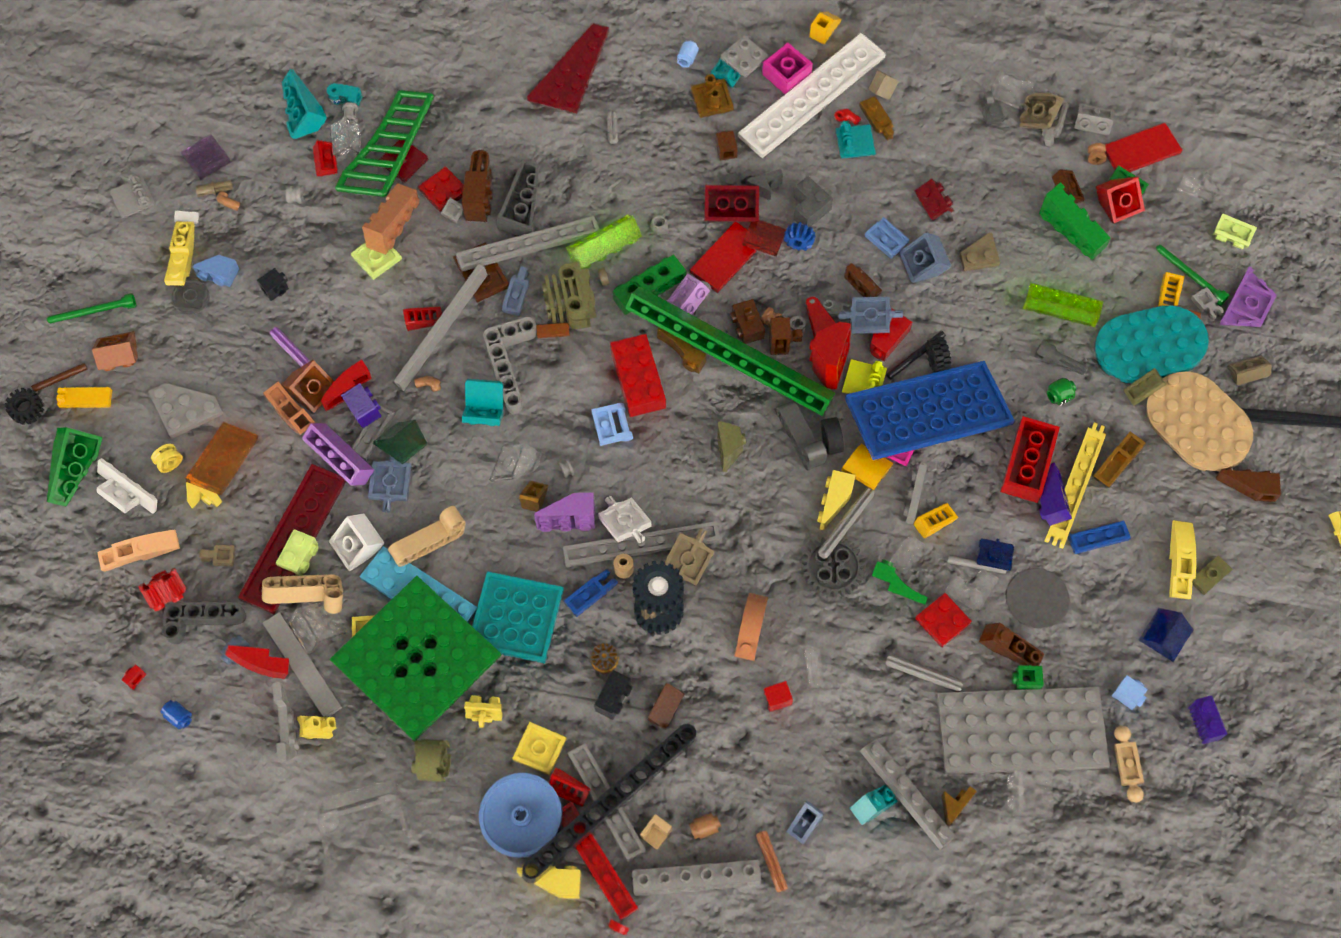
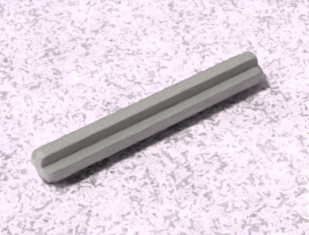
M891 654L887 657L886 665L955 692H960L963 687V682Z

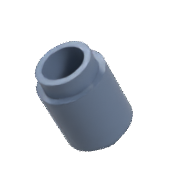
M237 635L220 651L222 654L220 658L228 665L231 663L235 665L236 662L225 655L228 645L249 647L250 645L241 636Z

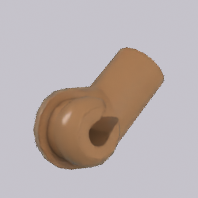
M224 191L219 192L217 196L218 203L238 211L241 202L228 198V194Z

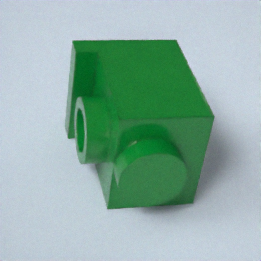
M1018 665L1015 672H1012V684H1016V689L1019 690L1042 689L1044 686L1043 666ZM1023 677L1028 678L1029 681H1023Z

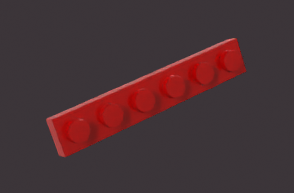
M573 802L562 807L563 829L580 815ZM580 825L574 827V831L578 834L585 832L584 827ZM591 833L575 848L621 921L637 911L638 907Z

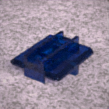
M981 538L979 540L977 564L1011 571L1014 545L999 542L1000 539L993 541Z

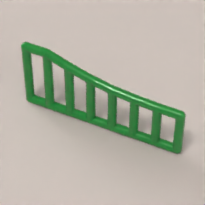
M397 91L390 108L376 132L355 159L341 173L335 190L338 192L386 197L434 99V95L427 92ZM402 97L425 99L422 106L400 104ZM395 111L418 113L416 120L393 118ZM388 124L412 127L409 133L385 131ZM379 138L406 140L403 147L376 145ZM370 151L399 154L396 161L365 158ZM358 165L392 168L389 175L353 171ZM347 178L385 182L382 190L344 185Z

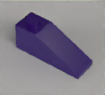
M1055 462L1050 465L1040 499L1042 508L1039 509L1041 518L1043 520L1046 519L1049 526L1072 519L1061 473Z

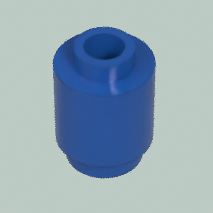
M170 700L161 709L163 718L177 729L188 727L192 721V713L177 701Z

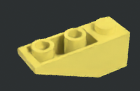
M833 470L832 476L827 477L825 487L829 488L828 494H823L821 503L825 507L824 511H819L817 522L821 523L820 530H824L850 500L856 475Z
M554 866L533 884L558 898L580 899L581 870H577L576 866H564V869H556V866ZM517 867V873L521 877L522 867ZM529 867L526 869V874L535 876L537 870Z

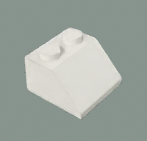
M363 513L347 516L330 538L329 543L348 571H351L375 556L383 546L384 541Z

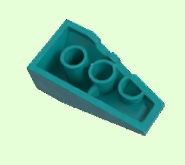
M290 69L282 81L284 99L287 100L285 114L289 115V120L286 122L291 138L297 139L317 132L325 123L327 117L320 103L296 72Z

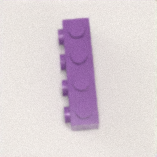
M311 423L302 439L350 485H365L374 469L326 423Z

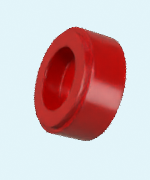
M610 919L607 925L610 929L624 936L627 935L630 929Z

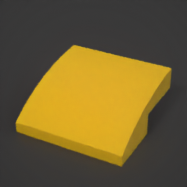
M861 443L843 465L841 471L856 475L855 479L875 490L894 463L885 457L872 460L867 447Z

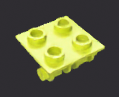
M851 359L842 392L850 394L882 386L887 368L883 367L881 361H875L872 365Z

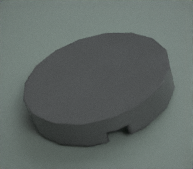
M196 279L185 280L184 285H177L172 292V301L176 309L185 314H195L202 311L210 300V293L207 287Z

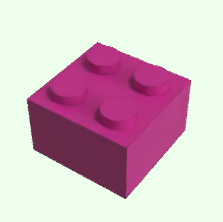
M787 43L763 62L762 75L786 94L812 73L813 63Z

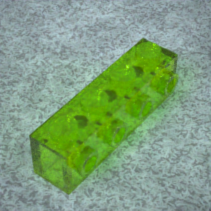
M627 214L567 246L566 250L572 262L579 261L581 269L589 268L592 263L606 259L607 255L621 251L625 245L636 243L638 238L642 237L635 218Z
M1030 283L1023 309L1095 327L1100 318L1104 301Z

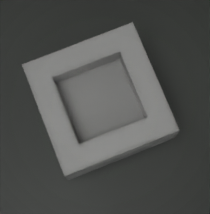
M449 198L440 214L456 223L463 212V206Z

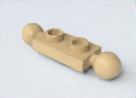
M1119 726L1115 729L1114 736L1120 743L1114 745L1121 784L1122 786L1129 785L1127 798L1131 802L1137 803L1144 797L1143 790L1137 785L1144 783L1136 742H1128L1131 737L1130 729L1126 726Z

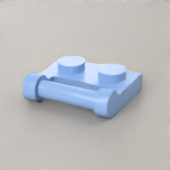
M624 403L591 409L600 446L633 439V434L628 427ZM612 413L618 414L622 433H617Z

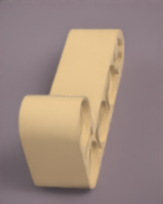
M450 506L442 511L439 521L393 543L388 548V551L399 567L405 566L462 536L465 529V520L455 506Z
M332 574L267 577L262 581V600L268 604L323 601L325 611L336 614L342 610L343 603L341 578Z

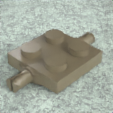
M700 528L695 538L679 533L665 559V565L668 566L671 563L673 569L677 568L679 570V575H682L683 581H688L697 586L715 552L706 547L702 542L707 533L702 528Z

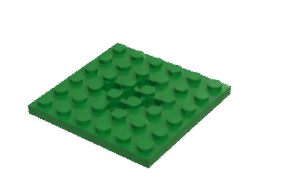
M415 576L330 658V661L415 742L501 656V653L423 580ZM430 643H436L433 649H427V646ZM400 645H408L405 650H399ZM414 658H422L419 663H412ZM435 670L434 676H426L428 671ZM401 671H407L405 677H398Z

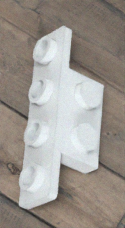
M102 458L98 460L97 472L107 479L106 482L97 487L98 494L124 513L138 504L142 505L152 514L156 512L157 499L154 495L149 494L139 484L118 471L111 463L106 462Z

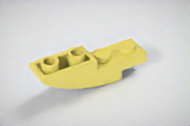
M194 222L175 223L169 247L171 255L164 279L166 285H184L186 277L190 275L194 249Z
M1173 520L1169 559L1172 560L1169 597L1189 600L1192 595V581L1196 579L1193 523Z

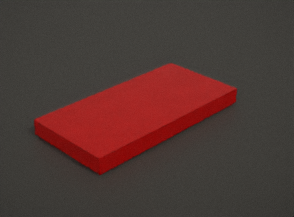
M1162 123L1105 144L1106 152L1104 154H1106L1114 170L1119 165L1125 170L1132 172L1178 155L1182 152V148L1167 124Z
M734 222L690 269V273L700 281L709 283L711 289L718 293L756 253L764 241L739 223Z

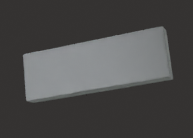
M382 406L378 410L382 415L381 418L365 426L351 447L365 461L368 460L395 417V412Z

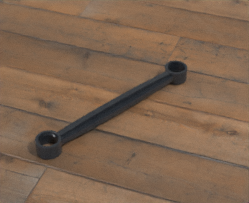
M1241 408L1251 422L1335 427L1341 429V417Z

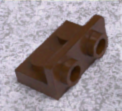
M851 263L846 267L844 278L863 297H877L881 294L882 289L859 266L856 267Z

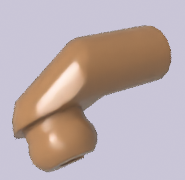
M432 376L414 379L416 388L428 385L431 386L433 392L441 389L440 380Z

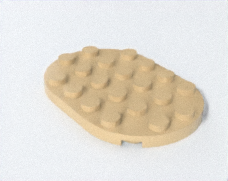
M1177 372L1164 377L1163 380L1166 385L1151 394L1147 400V417L1154 431L1185 462L1199 470L1220 472L1221 469L1233 468L1243 461L1253 441V428L1246 413L1212 380L1201 374Z

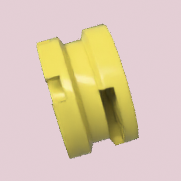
M169 443L156 449L151 456V460L155 465L157 464V468L161 473H167L180 465L183 456L173 444Z

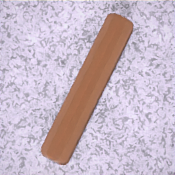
M761 831L756 835L776 891L783 892L787 890L788 886L767 831Z

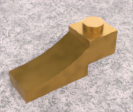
M659 327L657 329V338L668 344L679 354L683 360V366L688 371L700 373L706 363V353Z
M1130 431L1094 474V477L1110 488L1146 445V442Z

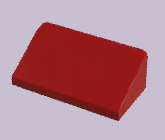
M317 140L313 146L316 176L337 174L334 143Z

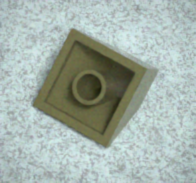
M721 421L718 422L717 440L723 472H727L743 452L746 438L745 433H741L739 426Z

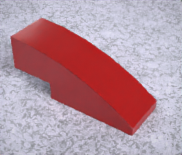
M362 359L345 370L328 388L321 399L325 411L345 402L341 396L359 383L362 385L372 379Z
M228 645L225 650V655L234 662L258 674L279 679H285L288 675L289 658L269 657V649Z

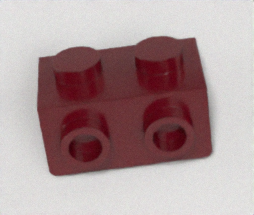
M930 179L914 190L931 220L934 221L947 211L951 213L954 211L952 208L953 202L948 195L945 196L943 193L945 188L940 181L936 182Z

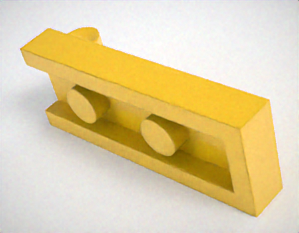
M110 387L58 388L57 390L59 395H57L56 400L58 401L57 405L59 408L110 407L112 389Z

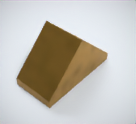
M529 481L520 494L521 507L535 512L541 510L548 485Z

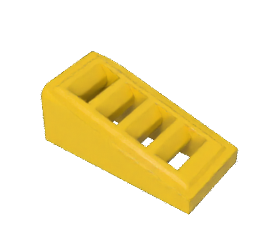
M1169 272L1163 275L1158 307L1167 305L1163 304L1164 300L1173 302V306H1178L1184 276ZM1168 281L1176 283V286L1168 284ZM1167 288L1175 289V292L1168 291V290H1166V289H1167ZM1165 294L1174 296V299L1165 297Z
M945 503L918 516L914 526L925 539L957 520L958 516L949 504ZM942 511H944V513L948 516L947 519L943 515Z

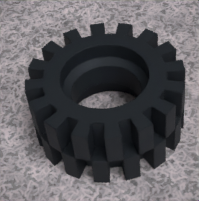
M944 337L930 339L926 342L927 359L934 373L951 369V353L948 350L949 346Z
M21 388V392L18 389L15 390L16 394L11 392L9 394L11 398L7 397L6 399L8 403H5L7 408L5 410L16 423L20 422L21 425H25L26 421L27 424H31L30 420L36 422L37 419L35 417L38 416L40 418L42 416L40 412L44 411L42 408L44 403L34 390ZM25 401L31 402V406L27 410L18 411L21 403Z

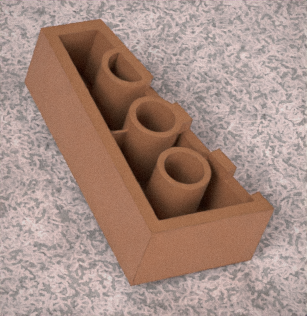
M399 183L396 184L387 195L386 203L382 202L379 205L378 213H373L370 216V223L365 222L362 226L366 248L385 255L389 249L393 248L395 239L403 231L404 224L410 220L413 209H416L419 205L417 190Z

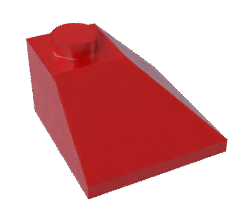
M1138 177L1114 179L1096 186L1099 203L1112 223L1145 211Z

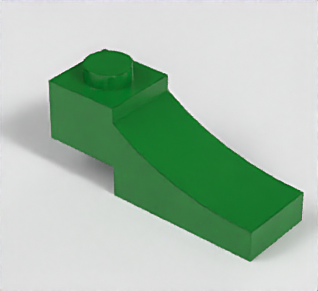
M882 559V562L877 561L872 576L890 583L888 591L921 604H926L928 597L907 586L895 573L896 568L892 567L894 563Z

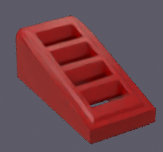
M441 307L403 309L407 331L432 327L442 315ZM433 313H436L437 319H433ZM429 314L430 320H426L425 315Z
M556 767L548 782L559 797L582 807L591 790L585 784ZM572 787L575 788L574 793L570 792ZM579 790L583 792L581 798L577 796Z

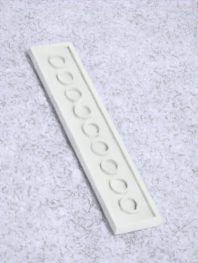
M860 33L738 132V137L761 158H764L882 61L886 53Z

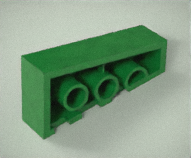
M1060 182L1045 195L1039 214L1057 232L1062 233L1071 244L1078 247L1085 256L1093 260L1107 247L1111 238L1095 220L1091 221L1089 219L1088 212L1084 208L1080 209L1074 202L1076 200L1072 194L1068 196L1063 190L1065 186Z

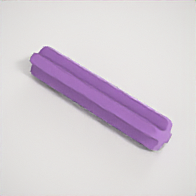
M274 327L270 331L271 336L301 367L310 362L278 327Z

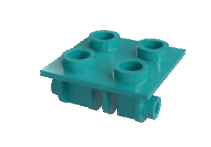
M844 121L841 123L840 128H835L841 159L876 155L870 125L851 126L848 121Z

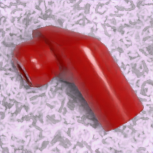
M849 109L838 110L834 114L837 121L849 120L857 125L861 120L858 115Z

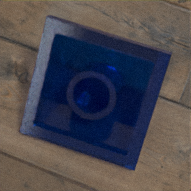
M1158 608L1140 636L1139 641L1174 662L1194 629L1181 612Z

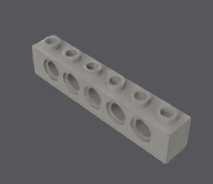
M759 860L632 870L634 896L760 886L761 883Z

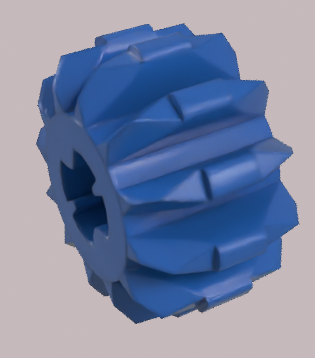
M793 222L792 225H788L786 228L784 241L792 249L807 251L814 244L815 232L807 224Z

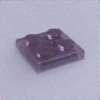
M212 134L181 152L200 180L231 163L230 158Z

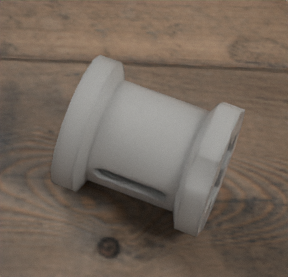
M351 102L344 103L342 106L344 111L342 123L347 126H354L358 123V118L356 117L358 105Z

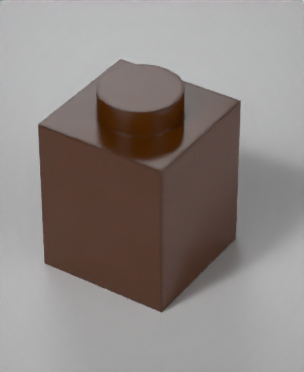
M734 131L716 133V147L720 161L737 158L738 148Z

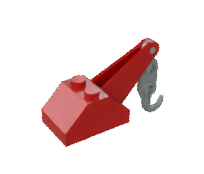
M809 297L806 299V310L814 339H811L809 349L812 351L809 361L812 362V370L826 388L837 390L850 350L851 323H835L831 316L839 317V311H850L852 305L832 300L820 302L816 297Z

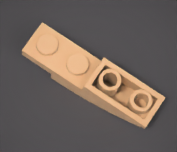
M168 530L111 544V548L97 553L101 571L106 572L138 560L145 561L180 549L176 530Z

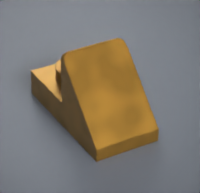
M971 786L967 791L964 789L960 791L956 797L958 801L945 791L941 795L945 823L948 827H950L977 792Z

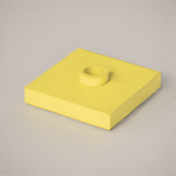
M529 721L512 760L550 776L567 737Z

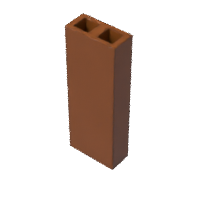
M569 323L537 325V338L570 336Z

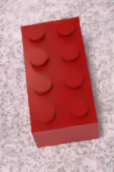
M647 334L610 342L611 355L629 417L666 409V398Z
M1022 416L1000 492L1038 503L1043 493L1060 429L1059 426Z

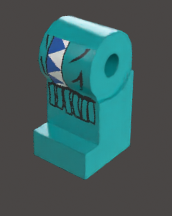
M334 83L327 87L326 91L331 103L344 104L351 102L357 104L359 108L362 100L359 87Z

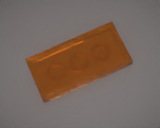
M223 422L187 475L186 482L222 495L257 442L258 435Z

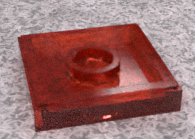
M762 220L751 222L742 245L777 257L786 229Z

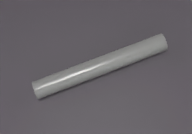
M948 555L947 563L1001 574H1006L1007 571L1006 566Z

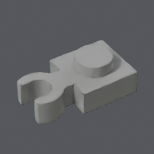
M1207 287L1192 295L1191 300L1201 312L1207 311L1210 320L1213 321L1216 318L1213 312L1218 313L1219 316H1222L1224 313L1220 306H1216L1218 299Z

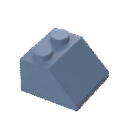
M928 232L899 251L912 283L937 277L952 267L939 236Z

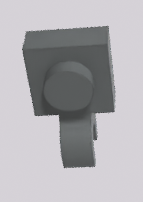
M992 91L985 92V97H983L985 106H982L981 110L986 125L1002 122L1004 115L1000 103L994 104Z
M745 170L740 175L733 172L719 177L721 185L742 186V184H747V179L751 178L752 175L750 170Z

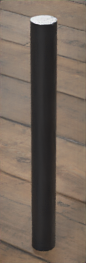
M940 331L931 339L945 337L946 335L943 331ZM926 343L890 370L886 376L891 380L927 351Z

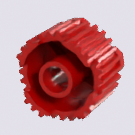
M172 568L170 573L163 570L152 576L148 584L145 585L143 582L138 586L149 607L153 608L154 611L163 609L165 604L171 600L173 603L181 600L184 597L182 594L186 592V587L175 568Z

